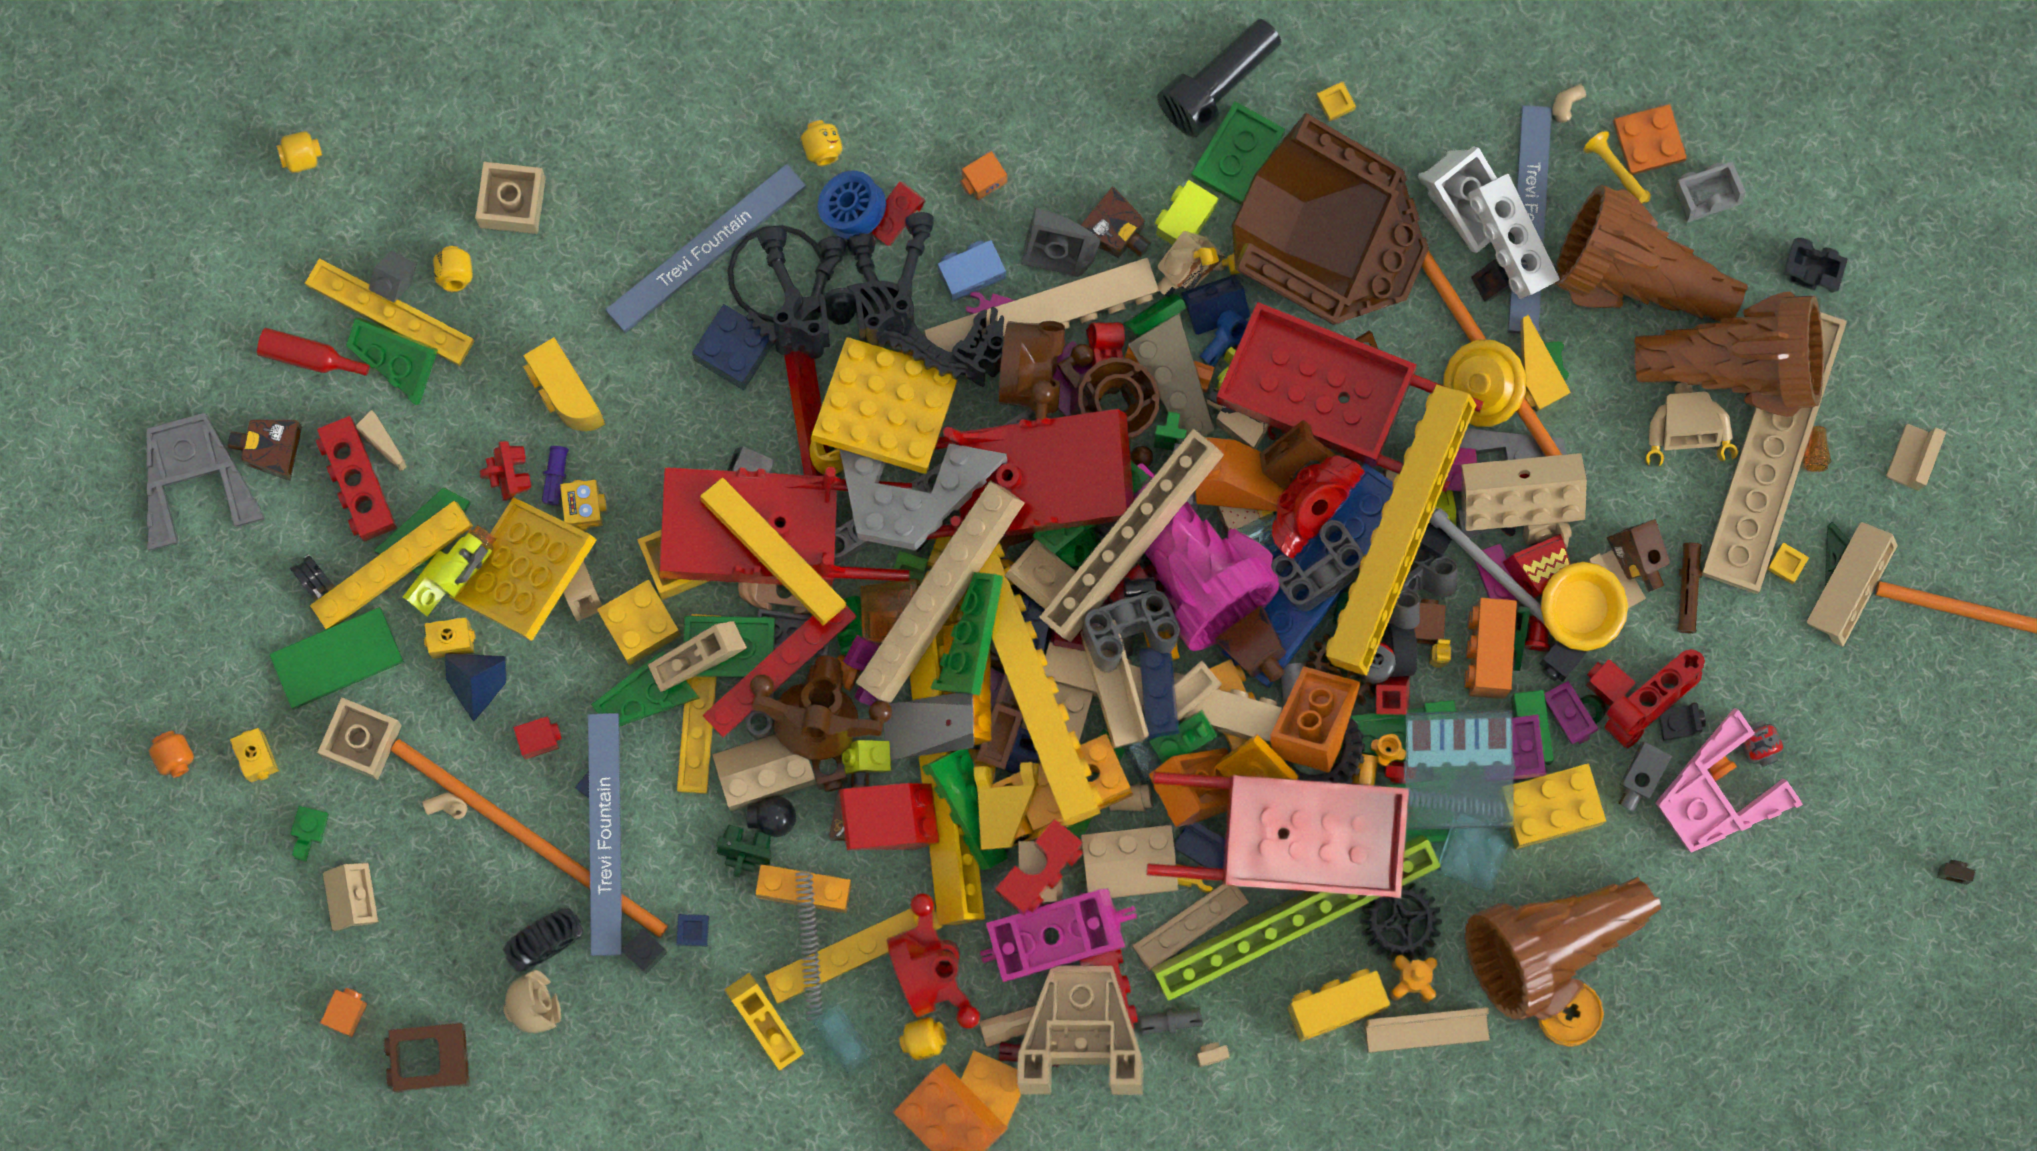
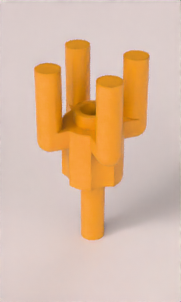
M1397 956L1392 961V968L1396 971H1401L1400 983L1390 992V998L1398 1001L1406 993L1411 992L1420 993V999L1423 1003H1429L1433 1000L1436 992L1430 986L1433 978L1432 971L1437 967V960L1430 957L1425 961L1413 960L1410 963L1405 956Z

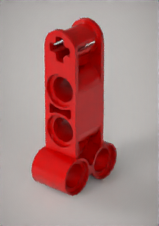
M1693 649L1681 652L1628 698L1626 696L1620 697L1607 711L1606 715L1610 719L1605 724V730L1624 748L1632 747L1642 737L1646 727L1700 682L1702 669L1705 664L1703 655ZM1669 683L1672 684L1675 688L1668 689L1665 688L1663 684ZM1647 701L1654 706L1645 707L1641 703Z

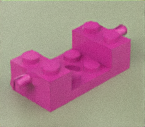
M1106 888L1039 907L1033 914L1027 911L1024 916L1019 913L988 922L986 925L993 948L980 951V955H992L981 959L983 963L997 960L1002 981L1006 982L1080 959L1125 947L1120 931L1121 922L1136 919L1137 913L1125 916V914L1136 911L1134 906L1117 911L1112 903L1109 889ZM1049 927H1054L1059 932L1060 937L1056 944H1050L1045 938L1046 930Z

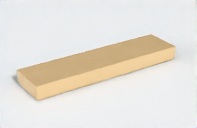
M1222 884L1132 947L1147 969L1151 971L1152 967L1163 963L1246 906L1249 902L1238 886Z

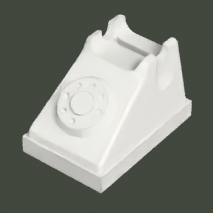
M1473 146L1469 150L1447 151V155L1426 172L1419 173L1418 179L1428 188V195L1463 238L1471 252L1477 253L1491 241L1486 238L1483 232V224L1478 214L1471 208L1468 193L1497 179L1480 149ZM1495 205V212L1501 217L1502 211L1499 206Z

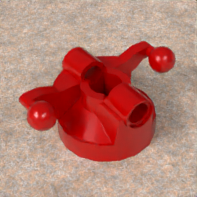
M917 894L912 898L910 908L913 914L918 916V927L887 939L890 957L901 987L916 1017L936 1011L935 1004L949 1000L953 1005L960 1008L956 1014L959 1026L965 1029L974 1028L980 1021V1013L977 1008L971 1005L969 998L958 987L956 981L960 956L959 947L952 940H940L933 926L934 901L928 894ZM949 949V950H951V951L953 952V954H952L951 952H947V951H943V950Z

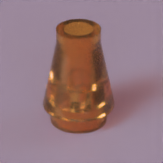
M1813 426L1802 459L1804 468L1807 471L1823 472L1828 469V464L1831 463L1825 427Z

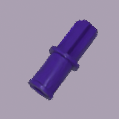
M550 446L547 471L543 472L545 483L542 495V503L550 506H557L559 504L561 496L560 484H563V480L567 478L564 472L569 449L566 447Z

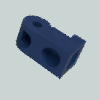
M1019 727L1004 771L1016 774L1020 772V763H1037L1039 756L1034 744L1026 743L1022 740V738L1031 739L1027 729Z

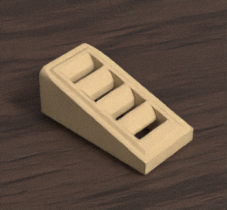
M371 410L356 425L358 432L395 467L403 471L407 467L403 457L376 413Z

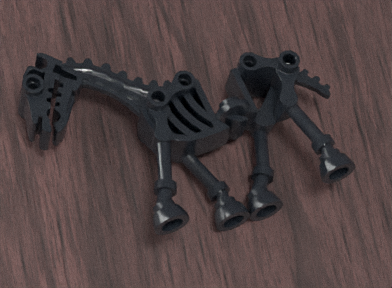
M917 212L905 218L906 228L912 235L913 240H909L905 249L908 254L898 284L878 280L873 270L875 265L871 258L876 245V239L873 235L867 233L855 234L848 238L847 242L838 236L826 237L820 240L817 247L825 262L818 264L815 269L816 279L811 296L802 297L799 289L794 286L784 265L786 259L783 247H785L787 240L786 230L779 227H770L758 233V240L766 254H768L766 257L768 266L774 269L784 290L785 302L774 313V326L761 319L751 309L748 310L746 319L747 321L754 322L752 324L754 330H761V337L769 336V342L775 343L776 350L781 355L790 354L792 351H800L812 359L820 358L824 354V348L830 347L828 320L833 321L836 325H844L849 323L856 313L860 341L879 347H884L887 343H890L891 349L900 346L902 347L903 354L913 353L914 361L922 359L925 362V369L929 370L932 367L938 369L939 376L951 373L953 379H958L960 375H965L968 380H972L977 385L985 387V373L995 377L1001 368L1004 316L1001 315L998 320L997 308L991 307L990 325L988 326L987 310L980 311L974 317L973 326L964 341L960 340L953 347L952 352H948L928 340L914 323V304L911 298L913 294L912 280L918 258L922 256L925 249L924 242L930 237V232L933 229L934 218L930 213ZM846 247H848L851 255L858 261L855 265L858 273L863 274L866 282L849 285L846 288L832 289L826 295H823L827 281L834 274L833 269L843 260Z

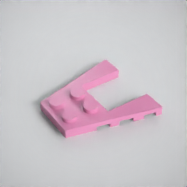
M1736 708L1728 714L1655 802L1683 845L1690 852L1726 838V835L1738 830H1746L1752 827V824L1764 819H1772L1779 816L1781 812L1790 808H1798L1803 805L1788 781L1782 779L1738 813L1731 806L1707 769L1755 734L1741 712Z

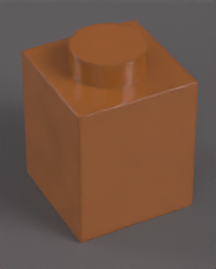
M1421 600L1420 623L1414 628L1417 644L1435 645L1437 644V639H1444L1446 605H1439L1438 600Z

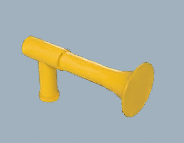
M1604 131L1592 137L1585 145L1584 152L1587 154L1594 152L1599 155L1621 180L1627 191L1634 195L1641 203H1647L1651 198L1650 192L1641 187L1632 174H1629L1611 152L1607 144L1609 133Z

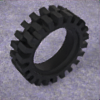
M1350 716L1343 738L1341 757L1329 773L1325 772L1318 775L1306 774L1299 771L1293 762L1283 761L1299 776L1297 780L1350 784L1353 781L1351 776L1353 774L1358 775L1360 771L1358 768L1359 763L1364 762V756L1362 755V751H1365V744L1362 742L1364 737L1358 728V724Z

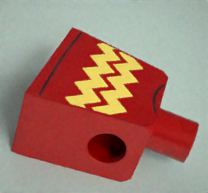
M1561 534L1519 551L1503 561L1504 566L1513 579L1534 599L1542 597L1543 590L1552 575L1564 566L1570 565Z

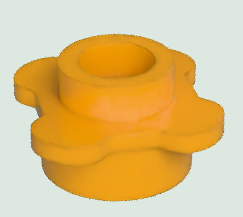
M1395 734L1384 735L1379 740L1375 739L1371 743V749L1376 751L1379 757L1378 763L1382 766H1388L1394 760L1401 761L1406 756V751L1402 749L1401 741ZM1386 748H1390L1391 751L1387 752Z

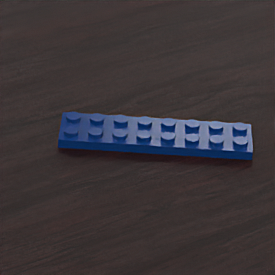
M1365 463L1362 467L1365 473L1360 477L1361 480L1355 484L1356 486L1353 489H1350L1348 498L1340 504L1332 518L1328 521L1336 520L1341 522L1362 552L1367 555L1371 546V535L1374 529L1379 527L1382 519V508L1392 495L1393 482ZM1320 530L1314 538L1309 539V543L1303 546L1302 551L1293 558L1303 572L1330 554L1320 538ZM1336 531L1332 533L1329 542L1335 543L1339 541L1342 537V532ZM1349 556L1345 565H1355L1359 560V556ZM1286 566L1280 576H1289L1293 571V566ZM1349 584L1337 594L1327 598L1309 611L1298 610L1279 586L1278 592L1264 610L1269 615L1287 652L1285 656L1278 660L1283 669ZM1300 590L1297 593L1296 600H1305L1309 595V590ZM1222 649L1221 653L1224 656H1226L1228 659H1232V661L1236 665H1239L1225 650ZM1263 672L1254 677L1268 688L1274 683L1270 682Z

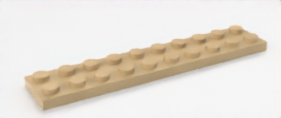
M1820 312L1824 352L1822 400L1847 321ZM1819 406L1801 408L1793 417L1776 415L1755 407L1702 569V576L1755 594L1760 592Z

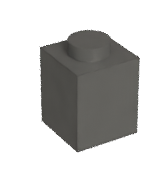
M390 251L375 266L369 290L394 303L410 287L417 264Z

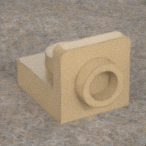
M1568 522L1526 525L1524 526L1522 536L1528 546L1561 534L1567 549L1572 532Z

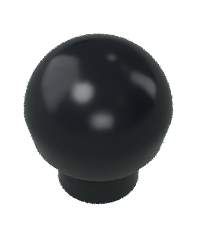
M772 796L765 798L759 805H748L746 813L748 829H759L762 833L768 834L771 837H782L788 834L796 823L795 808L784 797Z

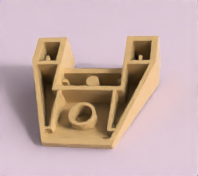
M1057 966L1050 968L1018 1053L1017 1085L1020 1094H1051L1052 1065H1110V1088L1112 1095H1143V1061L1112 966Z

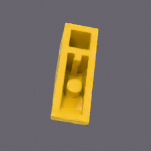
M1529 315L1520 320L1522 365L1526 373V393L1524 397L1531 408L1535 407L1536 411H1539L1569 395L1571 392Z
M750 972L724 989L779 1071L804 1054Z

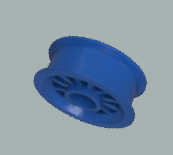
M846 171L836 175L824 186L818 199V213L822 221L836 235L845 239L855 234H869L881 222L886 209V198L882 189L874 183L870 176L861 171Z

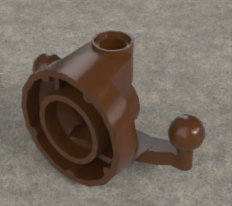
M1043 321L1040 323L1007 322L1000 368L999 404L1031 408V410L1036 412V418L1045 419L1047 413H1054L1059 409L1060 382L1053 379L1052 375L1056 373L1058 356L1063 353L1065 347V326L1057 321Z
M1076 345L1072 349L1070 357L1057 363L1058 369L1073 390L1070 400L1071 414L1068 416L1103 411L1099 403L1101 398L1107 394H1117L1121 391L1124 400L1128 404V407L1124 409V413L1127 414L1129 440L1137 438L1150 427L1159 411L1160 393L1155 378L1143 365L1131 359L1115 357L1098 362L1084 376L1080 377L1073 369V366H1088L1092 363L1094 354L1088 345ZM1137 446L1132 450L1130 458L1136 465L1143 463L1146 467H1149L1153 461V454L1148 447Z
M832 656L818 657L815 664L811 665L804 683L789 688L781 695L779 701L768 698L774 690L773 680L765 674L757 675L750 683L751 692L754 694L752 708L756 711L764 712L773 718L774 731L780 743L792 753L807 759L826 760L839 756L851 746L854 737L866 735L881 736L884 723L888 722L892 716V708L889 703L877 700L869 708L871 720L858 719V710L852 699L842 691L844 672L841 670V662Z

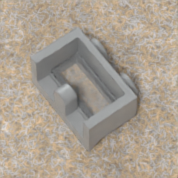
M1722 162L1715 163L1709 166L1706 171L1697 174L1696 172L1686 173L1679 178L1675 188L1685 212L1687 223L1741 205L1746 193L1733 162L1724 165Z

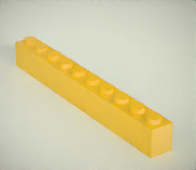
M1436 385L1433 394L1431 393L1427 398L1426 412L1423 419L1416 425L1412 446L1408 447L1405 452L1401 473L1397 474L1394 479L1390 500L1386 501L1382 508L1381 522L1371 535V546L1368 554L1364 555L1360 562V573L1357 581L1349 589V600L1346 608L1338 616V627L1335 635L1327 643L1326 657L1334 666L1365 676L1368 674L1475 410L1476 403L1469 393Z
M998 542L978 572L1003 576L992 639L1066 826H1070L1100 814L1098 804L1103 803L1097 786L1090 787L1087 777L1092 775L1086 758L1079 760L1076 749L1081 747L1074 730L1068 732L1065 721L1070 720L1064 703L1058 705L1054 694L1058 693L1059 690L1053 675L1047 677L1043 667L1048 665L1042 648L1036 650L1032 639L1037 638L1032 622L1025 623L1021 612L1026 611L1020 594L1014 596L1010 586L1014 583L1004 576L1010 567L1003 568L1000 558L1005 557L1000 542Z
M945 622L909 675L912 700L944 695L943 691L930 688L933 680L939 679L943 666L939 665L943 656V627L951 625V623ZM951 751L919 756L922 783H932L939 843L929 846L938 925H962L984 920L985 914L979 865L963 840V829L952 821L949 815L952 810L945 798L940 799L934 790L937 784L932 776H926L922 769V766Z

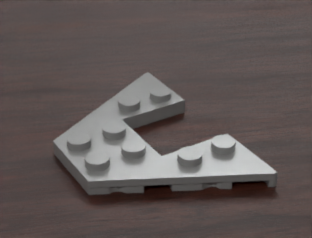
M949 444L932 493L879 484L886 462L840 449L858 539L917 550L926 541L929 534L934 533L943 525L942 521L953 510L957 511L972 497L975 489L981 488L986 483V478L1001 464L1007 463V455Z

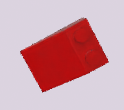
M904 783L839 790L847 850H917L939 843L932 783Z

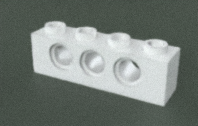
M1509 174L1503 175L1468 193L1471 208L1478 214L1483 224V232L1496 250V259L1505 269L1509 277L1510 288L1518 295L1519 299L1532 295L1560 280ZM1495 205L1500 207L1502 211L1501 217L1496 214ZM1508 232L1514 235V244L1510 242ZM1522 258L1527 262V270L1521 265Z

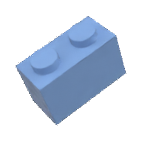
M983 240L977 241L968 246L967 251L957 254V252L950 253L944 256L941 262L938 263V272L952 302L1006 278V270L992 240L985 243Z

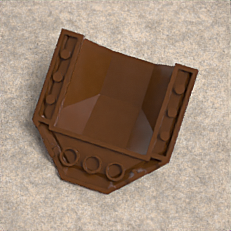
M1304 113L1255 173L1232 224L1235 270L1332 325L1407 300L1429 250L1426 237H1422L1418 224L1420 218L1413 197L1410 198L1405 181H1407L1405 172L1402 168L1308 113Z

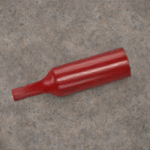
M270 328L263 329L257 345V355L260 357L319 373L344 370L367 376L370 368L369 364L342 357L329 344Z

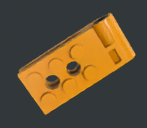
M1107 734L1088 741L1076 749L1079 760L1086 758L1090 771L1100 774L1098 779L1089 782L1090 787L1097 786L1103 803L1098 804L1099 810L1133 796L1131 787ZM1041 763L1038 764L1039 779L1013 846L1018 845L1019 842H1029L1038 838L1054 819L1063 826L1066 825ZM1018 772L992 784L991 788L1023 785L1021 773Z

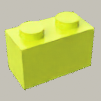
M1188 180L1184 187L1179 185L1171 197V201L1174 203L1168 211L1163 209L1155 221V224L1158 225L1156 235L1173 245L1183 231L1199 234L1217 207L1218 198Z

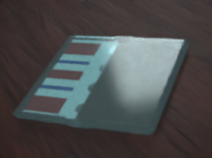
M1512 710L1407 713L1406 761L1404 768L1406 789H1409L1407 829L1514 827L1513 778H1515L1516 766L1513 758Z

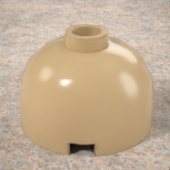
M534 970L514 980L508 987L505 997L504 1013L508 1021L513 1022L516 1027L527 1033L545 1032L555 1028V1024L561 1020V1008L556 993L551 999L546 987L547 984H550V981L542 972Z

